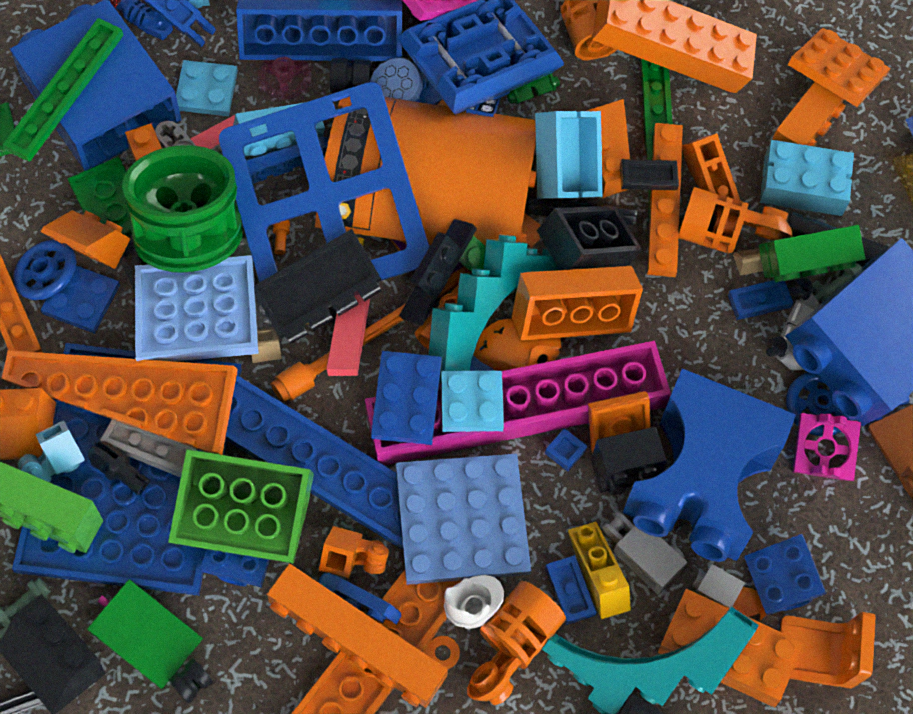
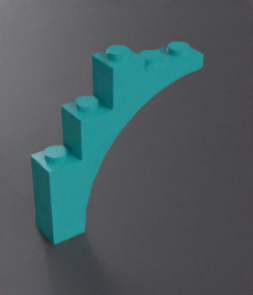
M499 234L498 240L486 239L484 269L473 268L472 274L460 273L457 303H445V308H433L429 356L442 357L439 382H441V371H470L471 360L486 323L500 303L518 287L520 273L558 269L547 248H543L542 253H537L538 249L528 248L527 243L516 242V236Z
M731 606L718 623L697 640L677 650L652 657L620 658L600 655L578 647L557 634L547 641L542 650L548 654L547 658L553 664L559 667L565 666L574 673L573 677L579 683L594 687L588 699L593 702L592 705L601 714H617L635 688L640 690V695L652 704L658 703L663 706L684 675L689 678L688 683L693 688L702 693L707 691L712 695L759 625Z

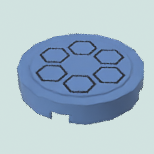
M403 58L389 59L380 64L370 79V82H375L381 87L384 97L415 102L419 98L423 87V78L418 68L411 61Z

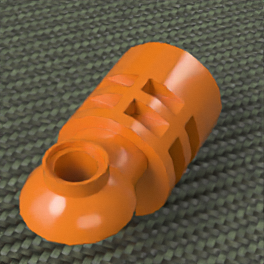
M565 0L560 5V12L577 58L588 61L607 57L617 51L615 48L592 40L598 0Z
M694 187L679 231V239L729 254L735 249L743 225L756 229L755 235L773 241L780 240L782 237H793V234L787 222L789 214L783 210L765 206L762 213L748 209L749 203ZM717 210L719 212L713 230L709 232L707 230L713 211Z
M520 581L502 602L501 607L480 628L481 635L497 651V654L491 661L485 662L474 671L467 687V695L471 699L490 701L493 705L504 702L513 691V684L509 681L510 677L518 668L526 669L545 643L565 622L566 616L561 608L546 593L533 584Z

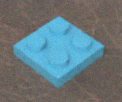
M183 60L176 93L179 111L229 116L238 72L237 66Z
M441 371L442 432L503 431L502 371Z

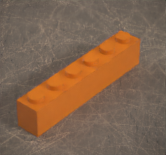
M290 563L267 593L269 603H271L269 607L276 614L283 618L287 615L297 621L295 625L301 631L308 635H312L314 632L323 638L322 644L335 653H338L339 650L349 656L348 661L361 671H364L365 668L376 674L374 678L377 682L388 689L394 686L403 692L401 697L415 707L420 704L426 708L447 678L448 669Z

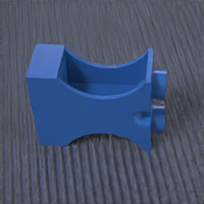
M682 368L659 424L670 442L673 465L656 477L634 482L622 513L633 517V523L639 530L655 537L667 536L672 531L677 520L685 519L692 525L689 540L692 542L691 548L696 554L716 562L725 561L727 557L737 561L753 534V530L744 519L740 510L737 497L738 484L751 475L772 469L786 444L796 414Z

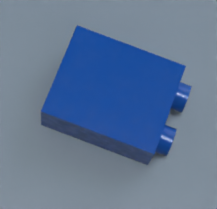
M103 0L93 6L89 4L78 6L70 12L66 20L45 31L42 29L32 30L20 39L18 45L10 48L20 77L36 100L97 18L122 29L124 36L55 127L84 171L98 166L130 149L125 132L152 123L155 130L157 125L163 121L178 123L182 120L175 90L109 0Z
M903 238L871 259L785 335L787 340L793 345V356L797 363L805 371L817 374L833 392L832 400L837 410L845 417L861 422V426L893 411L913 392V250Z

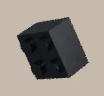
M652 427L597 439L591 463L600 493L609 491L610 495H615L626 491V487L633 486L636 481H643L660 475L666 463V457L657 428Z

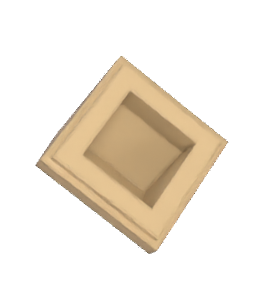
M759 248L734 252L733 257L740 276L763 271Z

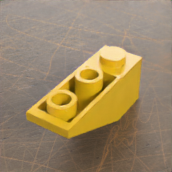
M597 522L568 529V534L591 599L601 620L631 611L629 584Z

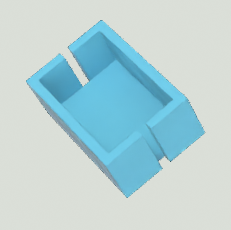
M601 111L535 113L537 199L603 197Z
M771 140L764 158L762 176L764 178L761 185L760 203L842 216L850 202L852 183L850 178L853 171L854 153Z

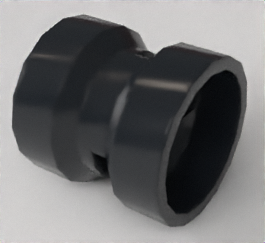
M194 658L185 664V669L181 673H175L168 679L170 684L188 704L196 698V694L200 689H206L213 683L210 676Z

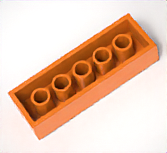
M598 0L593 41L732 93L740 91L753 77L757 36L755 33L671 0Z

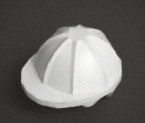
M480 575L464 578L455 586L447 588L444 595V609L447 619L456 626L465 627L468 630L483 626L504 601V589L501 582L495 577Z

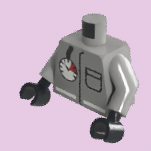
M808 278L797 279L796 282L799 286L791 287V295L794 297L801 296L800 301L796 300L781 335L769 339V342L774 347L766 350L768 356L776 357L792 371L804 369L795 360L793 345L787 340L785 335L820 305L812 293L813 285Z

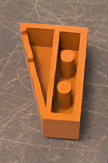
M624 99L587 110L601 111L602 198L628 190L621 189L620 177L621 159H630Z

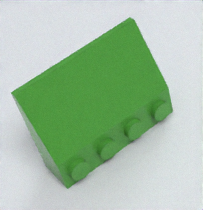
M186 449L168 543L294 563L309 503L314 473L310 469Z

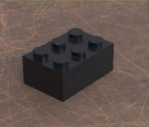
M616 206L555 208L536 230L559 270L628 266L642 251L641 246Z

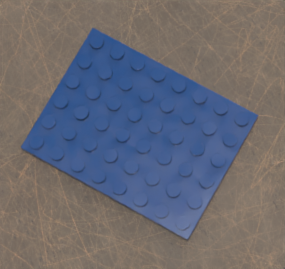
M71 343L65 344L63 354L136 359L135 351ZM215 361L220 365L235 366L238 369L237 375L241 376V364ZM54 399L56 401L53 425L64 420L85 461L81 462L71 472L52 475L50 483L92 500L103 519V523L86 553L77 549L75 553L68 552L57 545L58 541L49 537L47 541L38 539L30 534V529L22 526L12 566L13 572L124 586L130 579L141 589L199 596L204 574L200 567L207 549L168 543L181 477L130 457V465L150 479L146 489L140 495H136L134 491L120 480H108L105 474L90 462L88 451L95 443L100 441L112 419ZM226 440L224 443V449L222 454L225 456L228 446V441Z

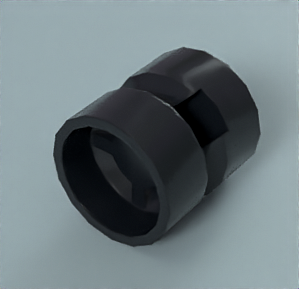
M332 58L330 69L331 94L370 82V60L355 59L353 63H349L348 59Z

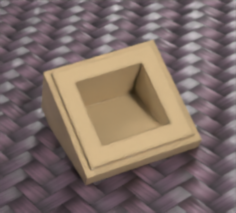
M274 327L257 329L259 354H251L252 362L282 359L279 336Z

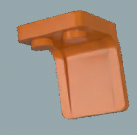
M860 612L847 623H831L789 615L784 616L780 622V632L804 642L790 679L852 689L871 677L874 656L875 614Z

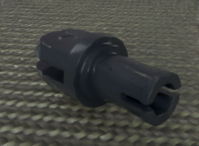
M98 441L89 449L88 457L90 462L105 474L108 480H120L134 491L136 495H140L150 483L149 478L130 465V457L126 453L119 451L109 442Z

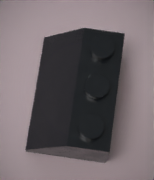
M42 594L14 615L0 641V653L51 714L59 712L106 674L97 656Z

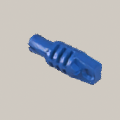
M109 0L115 9L123 13L125 20L131 22V24L147 34L164 40L173 31L170 22L140 0Z

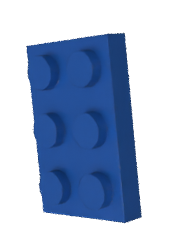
M382 351L371 439L432 445L442 357Z

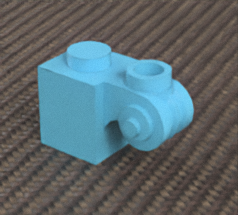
M63 420L36 434L43 449L42 455L39 458L33 454L22 456L18 461V469L50 482L52 475L71 472L85 459Z

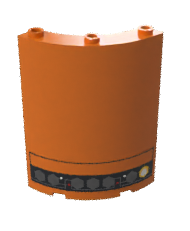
M350 97L341 99L338 109L351 106ZM385 97L429 245L432 244L438 232L446 234L454 219L474 224L477 227L474 236L485 246L486 239L498 240L499 234L516 236V242L526 243L527 233H522L528 189L529 187L534 188L537 171L532 170L536 148L535 120L494 114L493 117L466 113V110L455 115L447 106ZM364 108L334 117L325 154V161L332 182H338L379 169L383 164L368 112ZM390 189L380 190L340 204L339 208L346 232L352 229L355 234L406 241ZM316 212L315 228H322L318 213Z

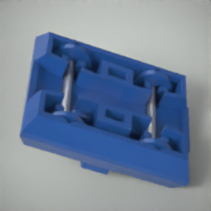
M478 0L411 27L397 37V40L455 115L488 100H495L510 94V91L549 75L564 66V62L556 50L514 0Z

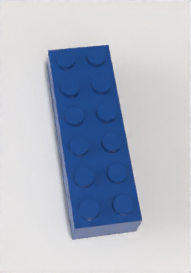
M238 0L236 13L239 60L331 61L332 58L348 59V61H354L355 59L387 61L389 59L402 58V45L397 40V37L402 34V0Z

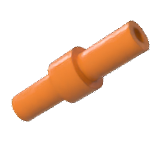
M289 220L273 224V234H275L274 253L277 255H284L286 253L287 235L290 234Z

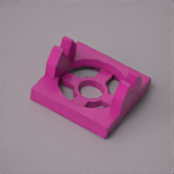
M801 413L799 415L793 473L854 481L861 422L847 420L845 416ZM824 425L822 437L816 441L806 440L807 435L812 429ZM833 427L838 428L845 434L849 446L837 444L836 440L832 437ZM822 439L830 440L834 445V451L830 456H824L818 451V443ZM805 449L813 450L816 456L820 458L819 466L813 465L808 460ZM836 454L847 456L841 466L829 468V460Z

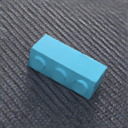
M302 103L235 114L233 126ZM323 121L317 123L316 131L318 137H323L325 126ZM266 124L250 129L253 137L268 132ZM287 132L249 144L244 147L245 157L261 156L264 153L296 145L294 132Z

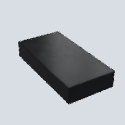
M621 159V189H678L677 161Z

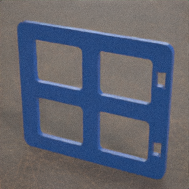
M364 83L225 128L221 131L219 135L220 147L223 156L230 161L235 171L237 185L236 202L259 282L278 272L267 234V228L270 225L311 212H317L327 244L346 233L339 208L341 203L384 189H390L392 192L407 247L402 251L373 259L371 262L382 280L417 270L429 249V243L385 97L377 83ZM350 97L351 106L336 110L333 102ZM364 108L368 112L383 164L379 169L338 182H332L316 131V125L321 121ZM266 124L268 132L252 136L251 128ZM294 132L309 182V189L306 192L266 205H259L245 158L244 147L280 134Z

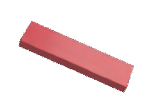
M360 294L354 296L359 303L358 306L340 316L336 314L326 369L328 376H358L370 299L364 301Z

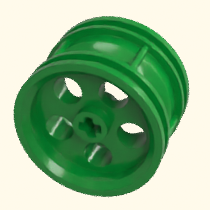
M171 146L143 156L127 170L122 183L123 194L131 217V233L134 247L144 262L164 271L194 272L221 263L238 248L242 240L243 229L241 215L235 203L237 196L235 171L230 161L222 154L200 146Z

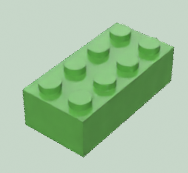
M0 462V517L3 518L2 521L15 529H19L20 526L30 529V534L43 541H47L48 537L58 541L57 545L68 552L75 553L77 549L86 553L103 523V519L93 501Z

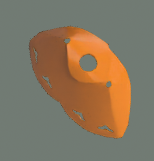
M512 318L503 319L492 323L482 331L473 355L482 363L493 368L494 371H505L535 365L542 354L547 356L546 362L555 361L562 350L561 338L521 341ZM502 327H505L502 334L494 333V331H499ZM487 340L488 348L480 350V348L484 345V341Z

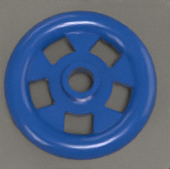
M56 240L43 241L31 247L19 259L14 270L13 283L17 292L29 300H44L59 293L67 286L75 273L77 260L74 250L67 246V244L59 243ZM56 251L53 258L48 257L47 253ZM65 261L64 268L59 270L58 263ZM33 278L36 283L30 288L26 283ZM53 279L55 280V281H54L53 283H51L50 285H48V286H46V287L44 286L45 283H48V282H50V281L53 280Z
M809 372L802 374L792 382L787 391V410L796 414L794 423L797 426L799 415L806 408L813 415L834 414V416H844L833 403V392L830 389L829 391L817 389L818 382L824 383L817 374ZM803 388L810 392L806 401L798 397ZM817 399L825 400L827 405H820ZM824 425L812 429L809 434L822 436ZM833 427V435L841 432L838 428Z

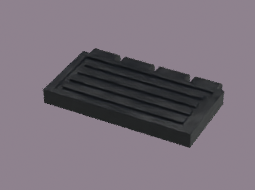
M351 229L254 285L258 301L280 338L286 336L289 343L293 344L308 335L304 327L305 324L309 323L312 330L315 331L334 320L329 310L334 308L338 316L359 305L354 297L355 295L360 294L362 299L366 301L382 292L377 284L382 279Z

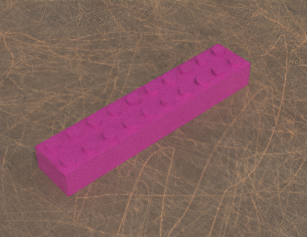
M655 341L502 371L503 431L442 432L441 384H439L432 445L372 439L376 461L383 465H389L588 424V403L644 391L649 395L650 411L666 408L671 392ZM376 397L365 399V412L370 435L372 432Z

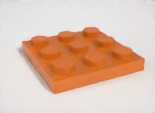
M822 28L801 47L788 63L793 69L856 107L882 82L891 69L879 58L869 56L859 46L844 41L837 33Z

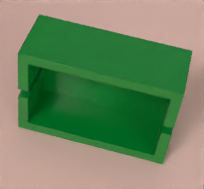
M859 225L774 240L759 245L764 278L774 277L775 282L800 278L799 272H802V277L828 273V266L830 272L857 267L856 261L865 260Z

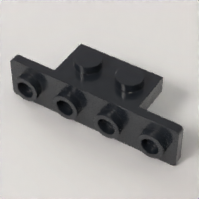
M454 219L446 234L437 233L410 280V283L415 288L399 315L400 318L419 326L424 324L477 230L474 224Z

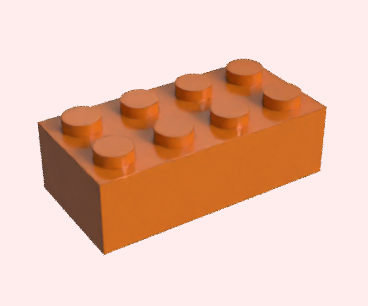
M632 266L520 273L512 320L521 341L630 333L643 288Z
M685 589L658 653L671 652L697 640L715 626L730 608ZM749 618L759 626L721 683L775 708L782 699L804 642Z

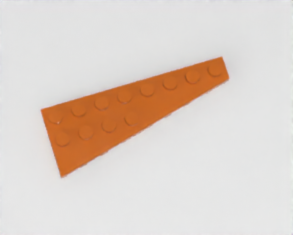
M8 350L1 379L21 388H42L51 398L207 453L222 455L238 369L232 365L158 360L136 361V359Z

